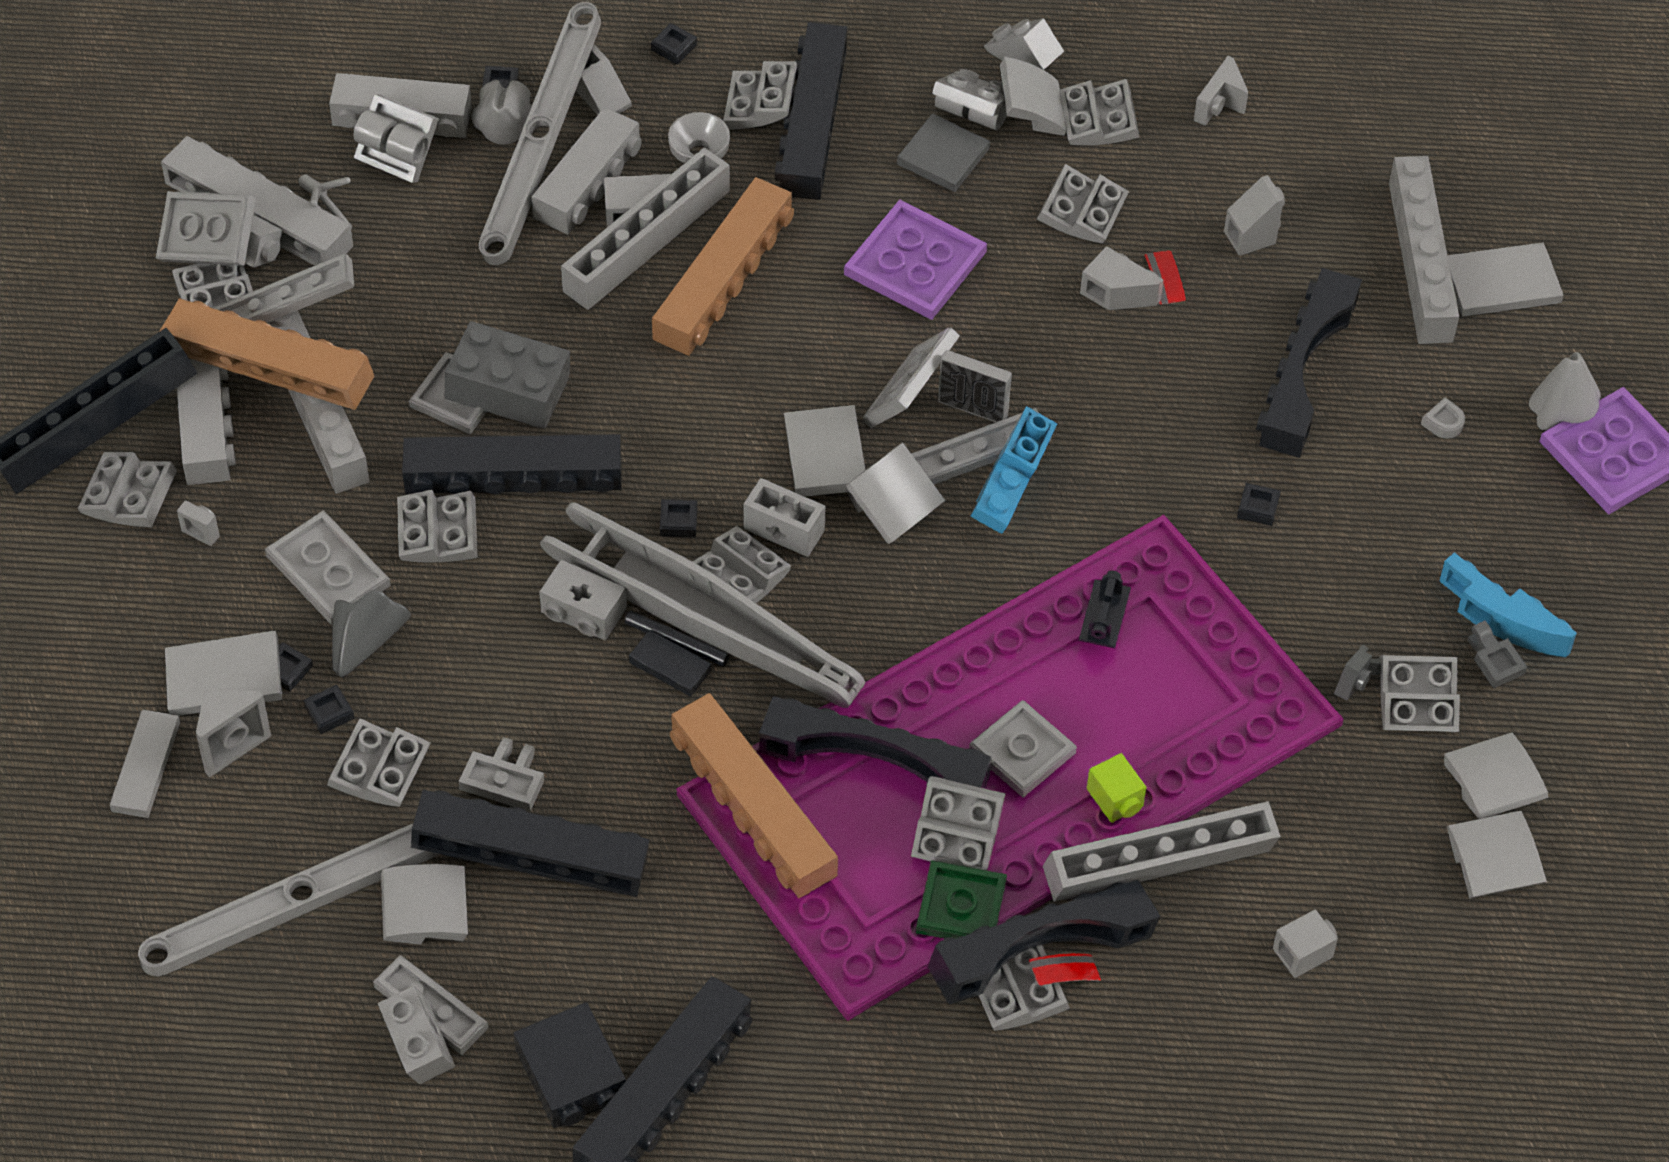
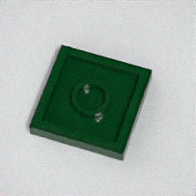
M931 860L916 933L944 939L948 937L959 938L971 934L982 926H996L1000 915L1007 874Z

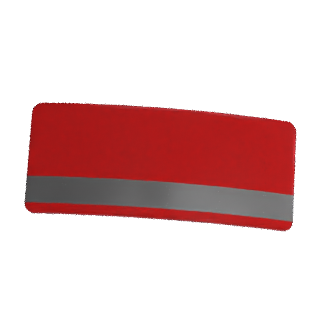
M1167 250L1146 253L1144 256L1149 269L1163 279L1161 301L1159 304L1185 301L1186 297L1172 252Z
M1057 954L1029 960L1039 986L1079 980L1101 981L1093 957L1090 954Z

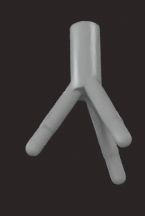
M306 174L299 178V186L312 194L310 202L312 206H316L318 198H320L334 216H341L348 222L326 194L328 189L349 184L351 181L349 177L320 183Z

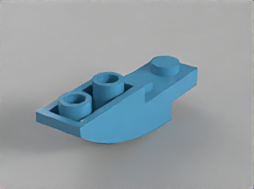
M1026 406L976 500V506L970 517L1001 534L1004 532L1029 479L1043 456L1057 423Z
M1455 552L1444 561L1439 581L1461 598L1457 612L1472 623L1478 624L1486 620L1493 635L1503 640L1508 638L1512 644L1532 651L1560 657H1567L1571 653L1577 633L1572 630L1565 620L1558 619L1543 607L1537 598L1529 596L1522 589H1518L1512 596H1509L1499 584L1491 582L1471 562L1463 560Z

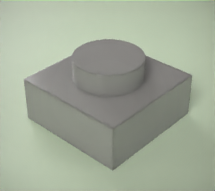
M186 500L178 508L177 513L182 532L209 546H212L220 537L216 516L210 509L202 505L196 506Z

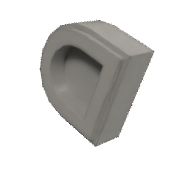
M1444 397L1422 417L1421 425L1440 438H1454L1463 430L1465 415L1457 405Z

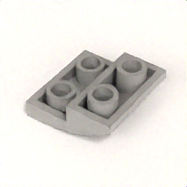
M1004 57L1000 64L1007 116L1032 120L1034 131L1064 136L1067 131L1058 80L1035 65L1018 59Z
M763 61L762 71H733L723 119L729 130L763 126L788 116L797 70L796 61Z
M1127 79L1094 88L1090 80L1060 89L1070 145H1104L1140 137Z
M1065 164L1037 220L1066 234L1092 242L1104 243L1129 191L1102 175H1099L1094 181Z
M197 263L172 270L179 297L191 302H203L210 308L217 307L253 292L244 266Z
M903 442L846 485V488L888 544L904 534L945 501Z
M104 452L78 510L84 515L116 524L152 527L177 470L171 461H140L134 452Z
M428 490L397 497L399 558L401 560L411 562H453L478 558L476 501L472 491L436 498L434 492Z
M738 526L714 539L711 551L692 561L713 573L755 603L766 596L786 576L791 568L790 564Z
M1381 655L1380 680L1383 730L1459 732L1460 694H1457V657Z
M359 719L328 780L327 786L361 799L400 807L431 742L397 727L394 733L363 719Z
M1513 733L1444 754V766L1461 785L1462 799L1478 819L1494 816L1548 798V791L1537 768Z
M930 776L921 817L918 820L911 857L988 871L1005 793Z
M1522 811L1447 826L1456 864L1461 863L1469 899L1547 882L1534 839Z
M420 864L397 866L382 870L383 941L420 945L426 937L464 941L468 935L465 866Z
M1042 945L1019 953L1005 963L992 977L984 993L979 995L994 1031L1029 1024L1070 1009L1059 983L1039 986L1029 960L1047 956Z

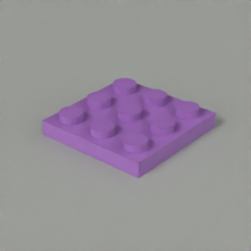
M899 199L845 264L844 275L932 320L985 255L987 243Z
M1624 387L1599 400V409L1590 420L1582 423L1562 421L1541 434L1539 442L1608 515L1669 480V433Z

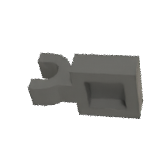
M1486 620L1473 625L1472 631L1474 634L1469 636L1467 641L1477 651L1474 661L1493 689L1525 674L1528 667L1508 638L1498 642Z
M1361 645L1359 650L1346 663L1334 694L1348 700L1356 690L1363 691L1371 675L1380 674L1381 656L1378 659H1372V655L1367 653L1369 648Z

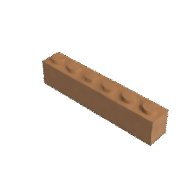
M757 177L754 178L652 317L654 341L690 356L697 345L701 346L705 342L713 322H718L722 318L726 310V304L732 297L738 296L744 279L749 273L753 274L756 271L765 250L772 249L783 226L787 227L790 224L794 215L792 192Z
M179 298L160 329L161 331L167 327L190 359L356 410L374 378L368 357L359 350H346L334 346L324 339L314 340L307 338L291 329L281 330L272 327L262 320L252 321L240 317L230 310L223 312L210 308L200 301L191 302Z
M710 693L671 714L672 731H670V737L679 751H686L691 758V765L700 778L706 777L712 785L711 789L716 800L722 806L726 804L733 812V819L742 833L748 832L759 856L764 861L770 860L776 868L777 878L784 888H791L797 897L801 898L837 877L838 856Z

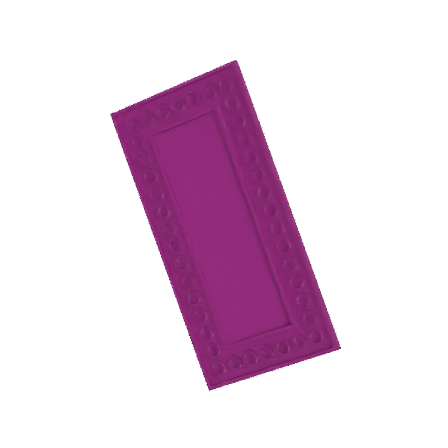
M1164 514L866 681L848 708H842L832 702L819 708H828L840 715L855 719H868L876 725L891 729H904L916 736L927 739L936 738L949 745L968 749L973 740L1020 701L1024 700L1077 746L1076 754L1024 797L1020 796L990 769V777L985 789L1005 793L988 871L1007 874L997 925L1005 923L1013 916H1024L1053 899L1043 869V865L1052 851L1184 821L1342 726L1344 720ZM1108 571L1119 572L1123 580V586L1131 587L1115 649L1079 641L1095 579L1101 580ZM758 742L752 746L838 856L837 877L805 896L798 898L791 888L786 889L780 883L775 872L776 868L770 860L764 861L759 856L748 832L742 833L734 822L733 812L726 804L722 806L716 800L711 789L712 785L706 777L700 778L698 776L676 788L677 796L844 1018L849 1021L929 973L930 970L927 966L935 945L944 939L916 933L931 861L911 857L918 820L922 813L927 782L890 762L859 754L841 752L814 753L798 756L794 763L759 753ZM1122 753L1146 785L1144 805L1137 814L1130 818L1122 817L1111 823L1087 790L1088 774L1090 768Z

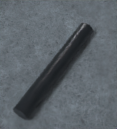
M629 611L625 618L626 625L644 633L651 630L689 652L722 667L728 662L729 653L636 612Z

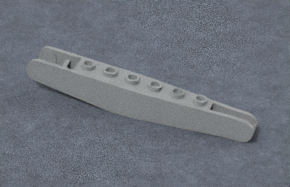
M571 502L566 507V513L575 524L595 534L583 552L551 536H544L540 542L543 550L558 562L562 559L626 587V600L690 636L813 692L837 706L848 708L865 685L864 678L854 668L828 654L713 573L582 505ZM608 542L625 551V554L614 568L595 559L598 552ZM801 661H807L819 669V673L801 665Z

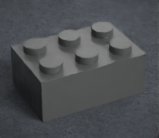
M470 321L445 370V399L473 408L481 407L486 412L545 429L569 380L570 351Z

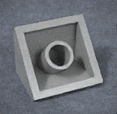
M205 687L196 736L204 770L209 778L271 737L264 697L259 691Z

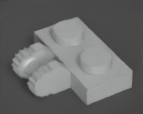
M503 737L494 757L473 751L459 779V790L531 811L544 783V773L529 769L534 757V746L525 744L516 764L507 762L513 749L512 739Z

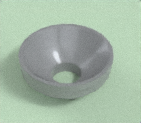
M693 112L685 114L673 122L669 129L668 141L672 154L683 163H686L694 156L690 150L695 146H704L721 159L728 151L730 132L725 122L719 117L710 113Z

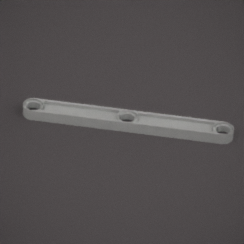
M577 3L568 13L485 224L478 246L484 260L491 265L505 263L510 259L532 204V195L538 189L599 32L601 19L597 8L592 3ZM582 14L593 15V19L588 24L580 25L576 23V20ZM537 127H549V132L544 137L536 138L532 136L533 131ZM496 241L504 243V248L499 253L490 254L487 252V248L491 243Z
M412 823L146 939L138 950L141 967L145 973L151 976L166 975L381 881V872L385 868L417 865L440 854L411 848ZM300 886H307L312 890L311 896L305 900H296L292 898L291 893ZM163 949L168 953L167 958L163 962L152 964L146 960L147 955L152 950Z

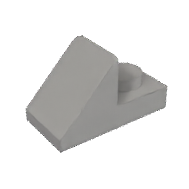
M1226 57L1198 96L1194 115L1195 122L1206 126L1213 115L1218 116L1224 106L1241 114L1245 113L1248 90L1234 58Z

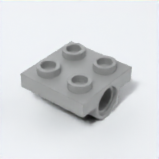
M960 69V71L949 74L935 82L932 94L936 95L935 107L963 118L968 115L970 121L996 131L1003 125L1007 111L1002 82L990 81L989 83L978 79L979 75L967 69Z
M374 94L370 109L361 114L354 128L353 137L358 142L354 158L411 183H416L419 180L439 118L382 94Z

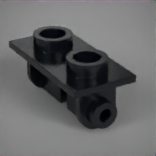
M1108 571L1101 580L1095 579L1079 641L1115 649L1131 587L1123 586V580L1119 572Z

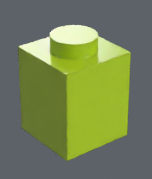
M1120 753L1089 769L1087 790L1112 823L1122 817L1130 818L1141 810L1144 805L1146 785L1124 755Z

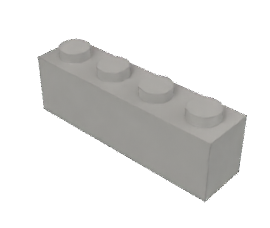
M336 73L329 102L332 126L355 128L361 114L370 109L374 94H382L439 118L434 135L466 138L472 110L470 85Z
M604 107L532 195L533 219L567 235L576 224H581L591 205L595 201H600L605 192L604 178L620 176L624 164L630 157L636 156L640 150L642 140L639 134V122Z
M189 358L198 374L177 387L182 464L187 485L229 481V466L236 465L234 445L227 444V437H233L231 415L225 416V409L231 408L229 387H223L222 381L229 380L228 370Z

